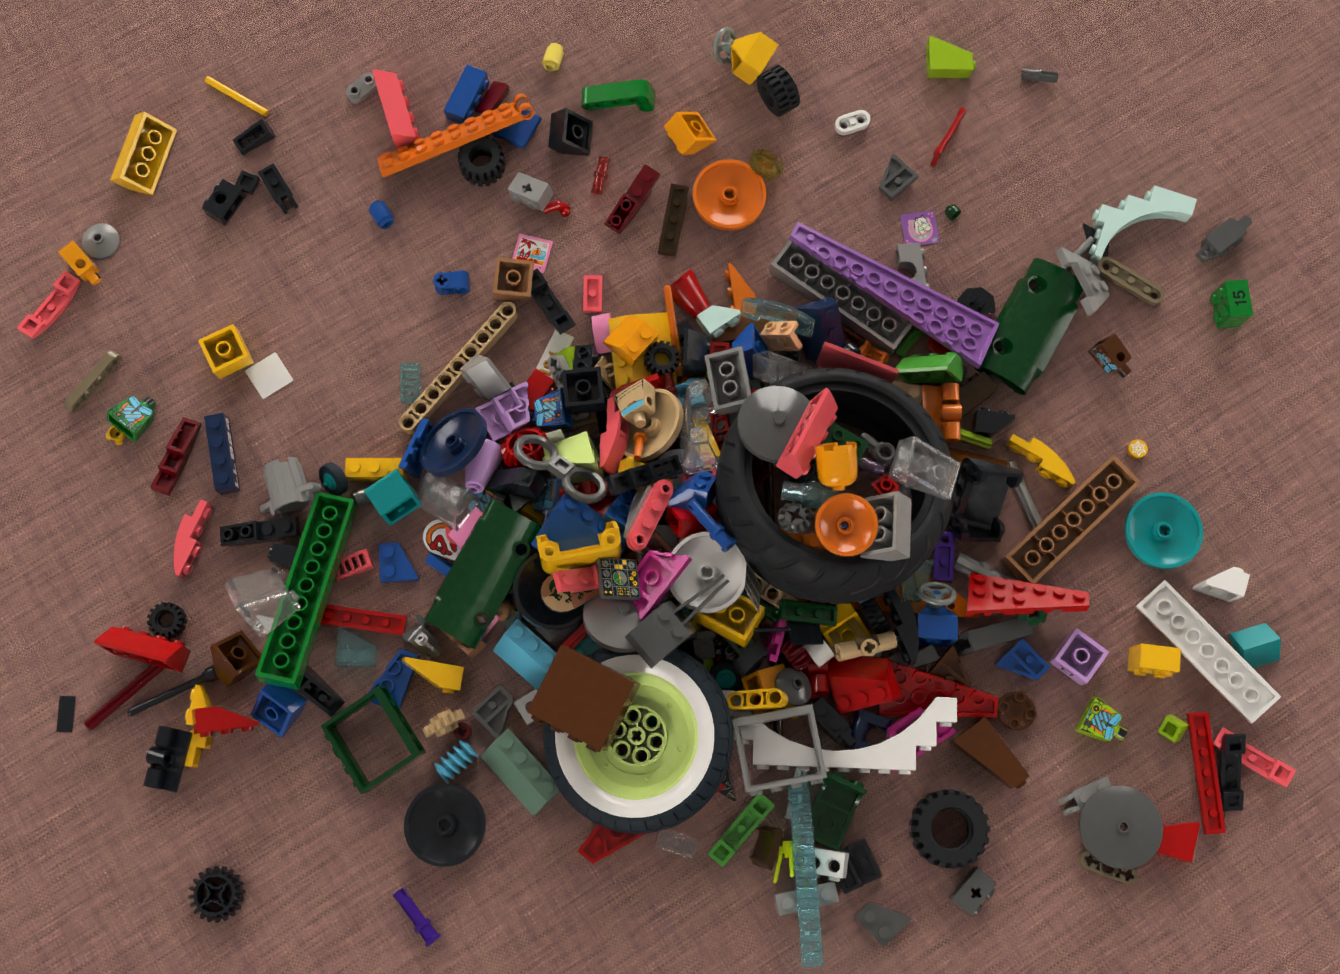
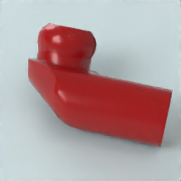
M561 201L548 203L544 209L545 214L559 211L563 217H567L571 213L570 206Z

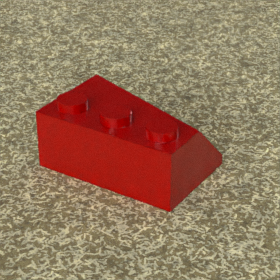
M867 656L838 661L833 657L829 660L828 679L839 715L893 701L901 697L890 658Z

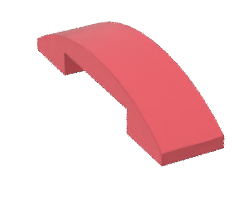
M64 271L53 284L55 289L33 315L28 314L23 319L17 329L32 339L39 336L66 309L77 292L81 281L67 271Z
M1224 727L1221 728L1213 742V745L1219 750L1224 735L1234 734ZM1246 743L1241 765L1287 788L1296 770L1278 759L1274 760Z

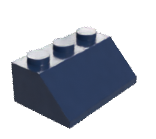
M832 297L795 307L806 360H817L825 341L841 348L846 346L838 303Z

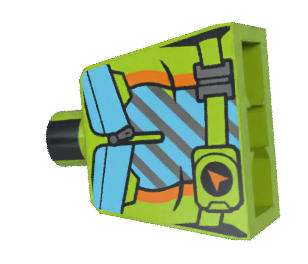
M1098 697L1090 698L1074 730L1103 742L1111 741L1113 736L1122 741L1127 734V730L1119 726L1122 716Z

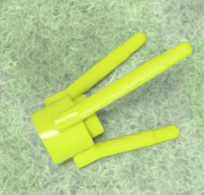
M782 841V847H779L773 882L777 883L783 854L784 858H789L790 877H794V858H796L797 854L804 886L809 887L806 872H802L803 860L798 841Z

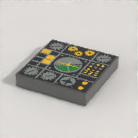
M598 558L596 560L600 599H640L636 560Z

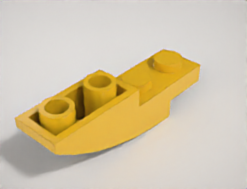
M1012 434L1005 445L1012 452L1021 453L1026 456L1028 461L1039 463L1035 470L1042 477L1051 478L1062 488L1069 489L1075 484L1076 481L1062 459L1035 437L1027 442Z
M195 685V689H192L190 694L191 705L185 714L187 725L193 726L192 710L212 707L206 688L200 685ZM193 728V730H190L192 737L184 766L198 768L202 748L210 749L212 736L200 738V734L194 735Z

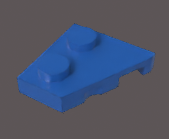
M1023 638L995 663L999 668L1034 680H1038L1051 667Z

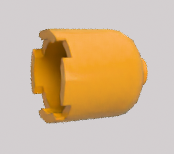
M838 442L814 446L817 474L821 484L832 487L833 491L845 490V486L855 482L858 475L856 442H846V445L838 446Z

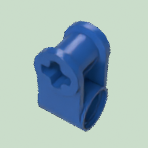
M467 271L440 272L434 276L435 290L440 295L466 294L470 292L469 272Z

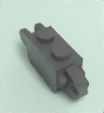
M1244 216L1238 221L1234 218L1227 219L1201 241L1202 248L1195 256L1202 263L1209 259L1214 260L1218 256L1222 258L1230 251L1229 247L1232 245L1236 247L1243 241L1242 237L1247 233L1245 230L1252 224V219L1248 216Z

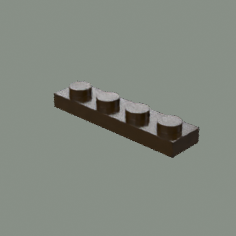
M671 184L658 254L676 257L689 193L688 186Z

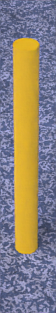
M209 76L205 78V83L265 117L268 116L269 110Z

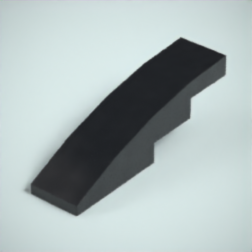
M677 454L605 477L611 496L662 479L680 475L684 472Z

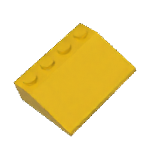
M667 312L624 315L608 319L610 334L627 316H631L645 321L658 332L659 336L656 340L658 343L664 341L666 344L668 341L670 342L669 345L672 346ZM612 351L616 389L651 375V371L648 372L646 370L647 366H644L645 354L631 368ZM658 353L655 355V361L658 365L664 366L669 363V358L666 354ZM676 370L672 375H667L665 378L660 376L665 388L677 383Z

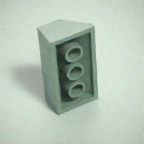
M509 728L481 755L485 763L533 816L560 792L551 774Z

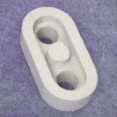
M864 110L842 115L835 122V130L840 135H848L863 130L870 123V115Z

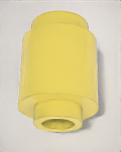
M551 43L547 47L542 60V65L546 70L553 72L559 69L564 55L563 47L558 43Z

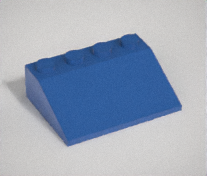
M565 493L559 498L536 536L546 534L550 541L558 542L560 552L599 544L598 534L605 530L606 521L601 519L602 515L587 504L578 502ZM619 529L621 536L622 554L627 546L626 539L623 538L624 531ZM535 536L530 545H532L538 550L537 539Z

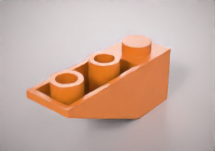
M728 263L727 270H724L725 281H729L730 286L727 287L728 299L732 298L730 308L738 309L741 312L740 317L758 314L756 295L734 266Z

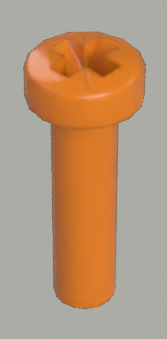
M636 432L633 439L636 444L633 459L635 461L641 460L643 444L647 441V435L644 432Z

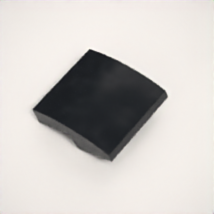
M865 838L838 850L849 853L847 876L843 879L840 878L839 882L844 894L883 876ZM834 860L831 866L833 871L838 872L840 864Z

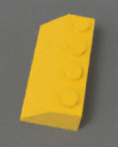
M146 112L136 114L110 181L129 190L153 195L177 129Z

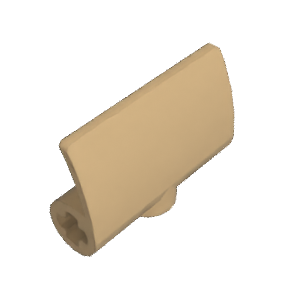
M889 631L868 637L860 636L855 640L829 645L838 661H844L861 656H873L878 652L897 648V639L894 632Z

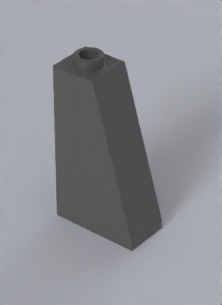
M1014 618L960 634L953 646L958 657L1034 634L1033 627L1028 621Z

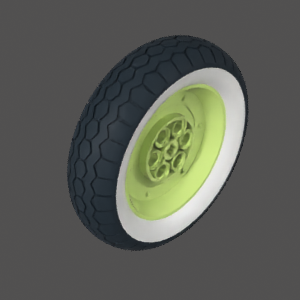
M602 647L587 656L641 685L621 722L624 729L623 733L619 736L615 734L607 751L597 753L586 748L587 743L574 742L567 738L568 733L555 732L549 728L550 724H544L546 761L557 788L568 803L580 814L592 822L614 831L633 834L652 833L669 829L686 821L700 811L714 796L729 767L733 749V724L728 703L720 686L701 663L677 648L652 669L637 651L619 653ZM636 710L638 712V719L632 722L629 719V714L631 711ZM651 716H655L658 720L654 728H651L648 724V719ZM635 731L642 732V734L640 735V737L642 738L641 740L634 739L636 737ZM656 736L662 739V745L659 748L654 747L652 743L653 738ZM622 744L628 747V752L624 756L619 753V747ZM641 750L647 753V759L644 762L638 759V753Z

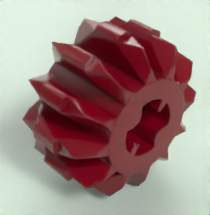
M787 639L781 645V653L796 671L800 672L812 662L811 656L803 645H791L790 639Z

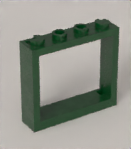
M386 685L376 687L321 725L325 733V739L330 741L333 746V753L336 757L340 758L344 771L351 776L354 781L353 786L357 787L361 794L370 792L427 753ZM375 699H378L411 755L369 783L336 726Z

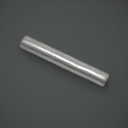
M1015 461L1007 463V466L1018 469ZM1022 478V482L1015 490L1034 529L1042 520Z

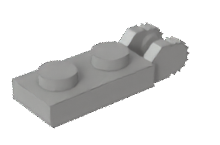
M1104 776L1071 791L1070 794L1059 798L1058 802L1059 804H1064L1071 799L1074 800L1075 806L1063 811L1066 816L1076 811H1081L1086 801L1094 793L1112 785L1108 777Z

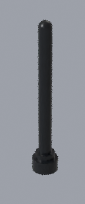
M214 666L205 668L202 675L128 709V715L133 716L195 687V685L203 682L213 683L219 680V677L215 674Z

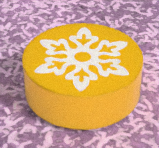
M1140 439L1133 440L1127 446V453L1133 459H1141L1148 451L1147 444Z

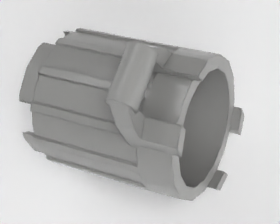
M288 457V462L279 463L278 459L264 465L265 469H263V477L270 501L262 504L260 511L271 513L272 516H275V513L279 514L280 517L289 516L288 513L301 510L313 503L314 493L321 490V484L306 482L302 465L296 457Z

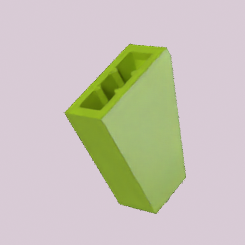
M929 36L926 44L927 78H970L972 72L976 69L973 53Z

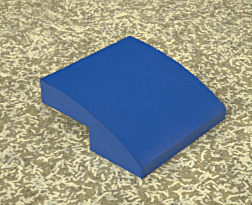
M524 110L521 112V114L528 115L530 113V111ZM534 114L529 120H522L491 134L494 137L507 140L510 145L525 149L542 119Z

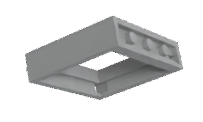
M812 704L732 719L746 793L750 792L751 796L763 794L765 789H771V792L782 791L783 786L791 785V789L803 787V782L811 781V785L824 783L823 779L827 778ZM808 715L819 773L751 786L740 727Z

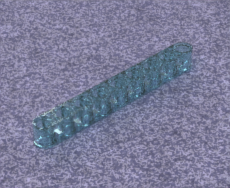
M808 781L803 782V787L791 789V785H788L801 963L802 968L824 967Z

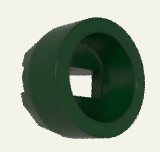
M949 205L945 209V215L950 221L955 220L961 213V209L956 205Z

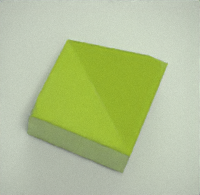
M1170 714L1165 717L1157 732L1176 743L1181 740L1189 725Z

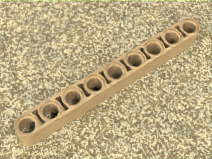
M504 302L497 308L401 416L399 424L404 433L413 435L421 419H429L464 380L462 377L464 373L456 371L455 368L458 365L464 366L473 358L467 356L469 352L475 351L476 354L485 356L512 326L518 316L513 303ZM507 310L513 311L511 315H504V312ZM494 324L501 325L498 329H492ZM481 338H488L486 343L479 342ZM445 379H451L449 385L442 384ZM433 393L439 394L436 399H430V396ZM420 407H426L424 413H417ZM408 421H413L414 424L412 427H405V424Z

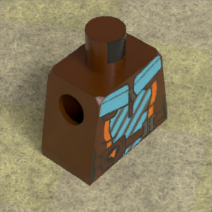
M1116 334L1100 340L1087 351L1107 373L1117 371L1122 378L1131 373L1130 368L1126 365L1131 359V355Z

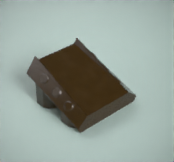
M764 826L757 829L759 834L753 854L749 858L754 865L772 871L784 832L781 829Z

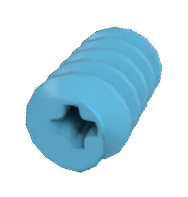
M459 740L460 748L453 746V754L449 751L446 752L448 759L441 756L442 764L434 763L436 771L448 784V778L455 779L453 772L461 773L460 766L466 769V761L474 762L472 755L477 758L479 757L467 742L464 743Z

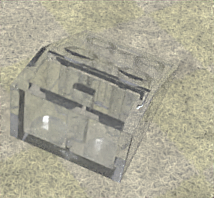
M771 351L753 354V377L770 384L777 380L781 381L783 377L799 371L804 373L806 370L816 369Z

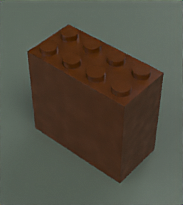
M561 644L527 712L532 715L531 719L541 724H550L549 728L553 731L568 733L567 738L572 741L587 743L586 748L596 753L607 751L641 684Z

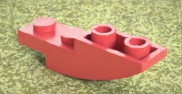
M614 397L607 399V432L600 434L599 444L600 468L610 475L616 473L624 456L631 423L622 417Z
M201 499L192 517L184 514L176 535L174 570L176 575L184 579L186 575L191 573L195 557L197 558L201 553L202 543L196 539L201 536L204 529L203 525L212 514L213 506Z
M597 564L591 567L559 570L553 573L557 593L569 591L576 593L599 589Z

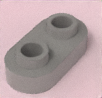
M373 73L363 74L347 87L346 95L350 102L360 103L377 90Z

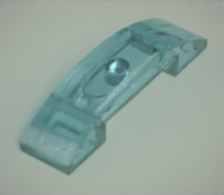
M744 298L742 302V317L758 321L760 318L773 322L797 321L799 325L794 331L795 333L810 338L813 336L816 320L801 310L765 299Z

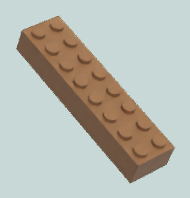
M1112 455L1000 561L1020 581L1036 583L1130 494L1141 481L1115 455Z

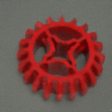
M528 426L526 429L514 430L513 434H507V438L503 439V444H501V456L506 466L510 468L523 467L531 469L523 465L516 458L514 443L519 437L529 434L539 435L548 439L546 436L547 432H544L543 429H537L536 426L532 429ZM534 443L522 446L524 454L529 458L543 461L542 458L545 456L543 446Z

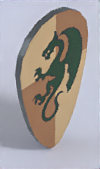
M553 574L546 578L541 587V598L544 604L552 611L559 613L578 608L600 594L599 589L571 593L570 591L557 593Z

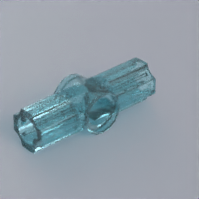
M784 481L781 500L801 502L804 506L815 509L819 508L830 497L845 493V490L833 491L832 488L824 487L816 481H810L806 484Z

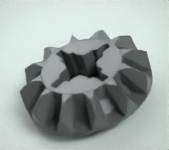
M795 501L790 504L786 503L779 511V524L788 532H803L811 524L812 515L809 508H806L803 503L799 504L795 503ZM799 512L798 517L800 519L796 518L795 520H793V522H791L792 516L790 514L794 515L795 513Z

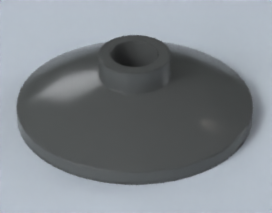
M785 668L778 673L775 687L788 695L787 704L801 706L809 701L812 687L808 677L802 671H796L794 668Z

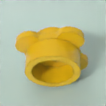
M113 425L106 434V438L115 441L116 445H122L126 437Z

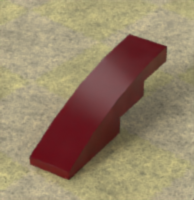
M185 417L182 418L165 447L167 452L158 466L159 472L150 486L151 490L170 496L195 444L201 428L200 422Z

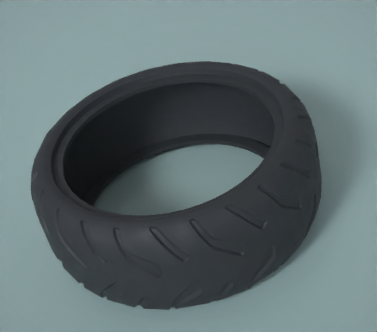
M830 367L806 370L804 373L799 371L783 377L781 381H775L769 386H784L794 389L803 394L809 401L822 390L828 388L838 406L835 413L837 416L835 422L853 426L870 434L880 442L893 445L895 448L894 457L906 475L913 505L911 509L910 558L885 561L861 558L860 554L839 556L804 545L782 531L766 513L757 496L752 476V460L755 456L746 449L739 437L737 430L738 415L729 428L727 437L724 440L716 472L715 497L722 526L726 528L725 531L732 538L737 540L736 546L743 554L746 562L748 561L752 570L768 584L791 596L821 603L844 604L874 598L882 595L884 592L893 590L910 578L927 560L938 544L950 519L955 496V475L947 442L938 425L928 412L907 392L885 379L860 372L859 370L834 369Z

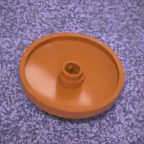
M725 159L711 163L700 172L693 187V203L698 215L707 224L720 230L734 231L751 225L759 218L766 203V186L763 178L749 164L739 160Z

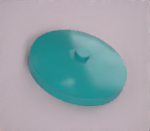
M1157 492L1141 498L1130 508L1124 522V536L1129 549L1141 562L1157 569H1173L1186 564L1198 553L1203 541V525L1199 514L1187 500L1172 493Z

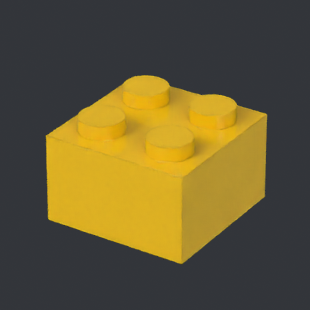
M234 324L198 340L213 373L219 379L254 363L239 330Z
M1143 643L1130 647L1127 671L1134 672L1136 676L1154 674L1153 677L1159 679L1172 677L1173 674L1180 672L1181 648Z

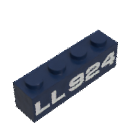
M224 413L204 416L215 490L221 495L240 491L230 419Z

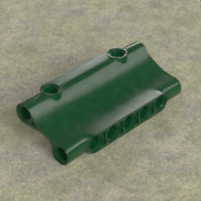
M491 498L440 586L424 620L450 634L463 644L476 649L510 590L518 569L530 554L532 548L530 544L542 526ZM518 544L526 545L524 553L519 554L516 552ZM486 614L488 616L487 621L479 623L477 621L478 615Z

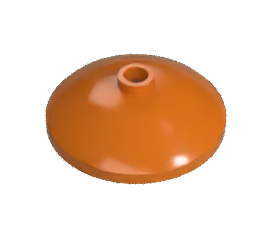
M841 493L830 497L820 506L815 518V532L820 543L831 553L839 556H854L867 550L874 542L878 532V518L875 510L867 500L855 494ZM842 522L847 524L846 530L841 528Z

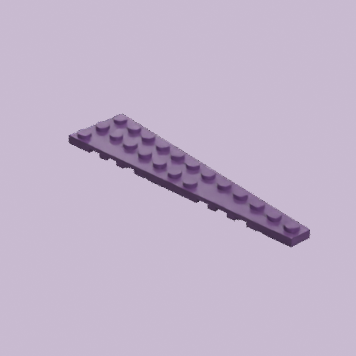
M797 222L789 237L790 241L940 344L957 353L967 363L979 369L999 326L998 322Z

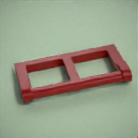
M961 107L959 109L957 117L939 147L935 149L931 166L934 167L962 118H964L967 112L965 108Z

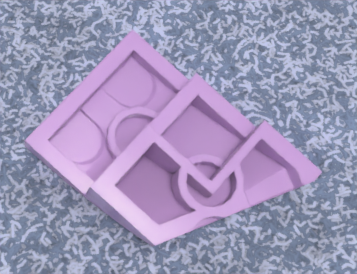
M527 381L474 409L484 417L487 423V436L489 440L497 442L506 437L507 434H512L514 430L517 431L530 422Z

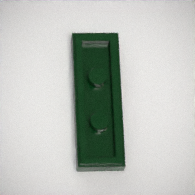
M781 599L779 600V620L835 627L837 626V606Z

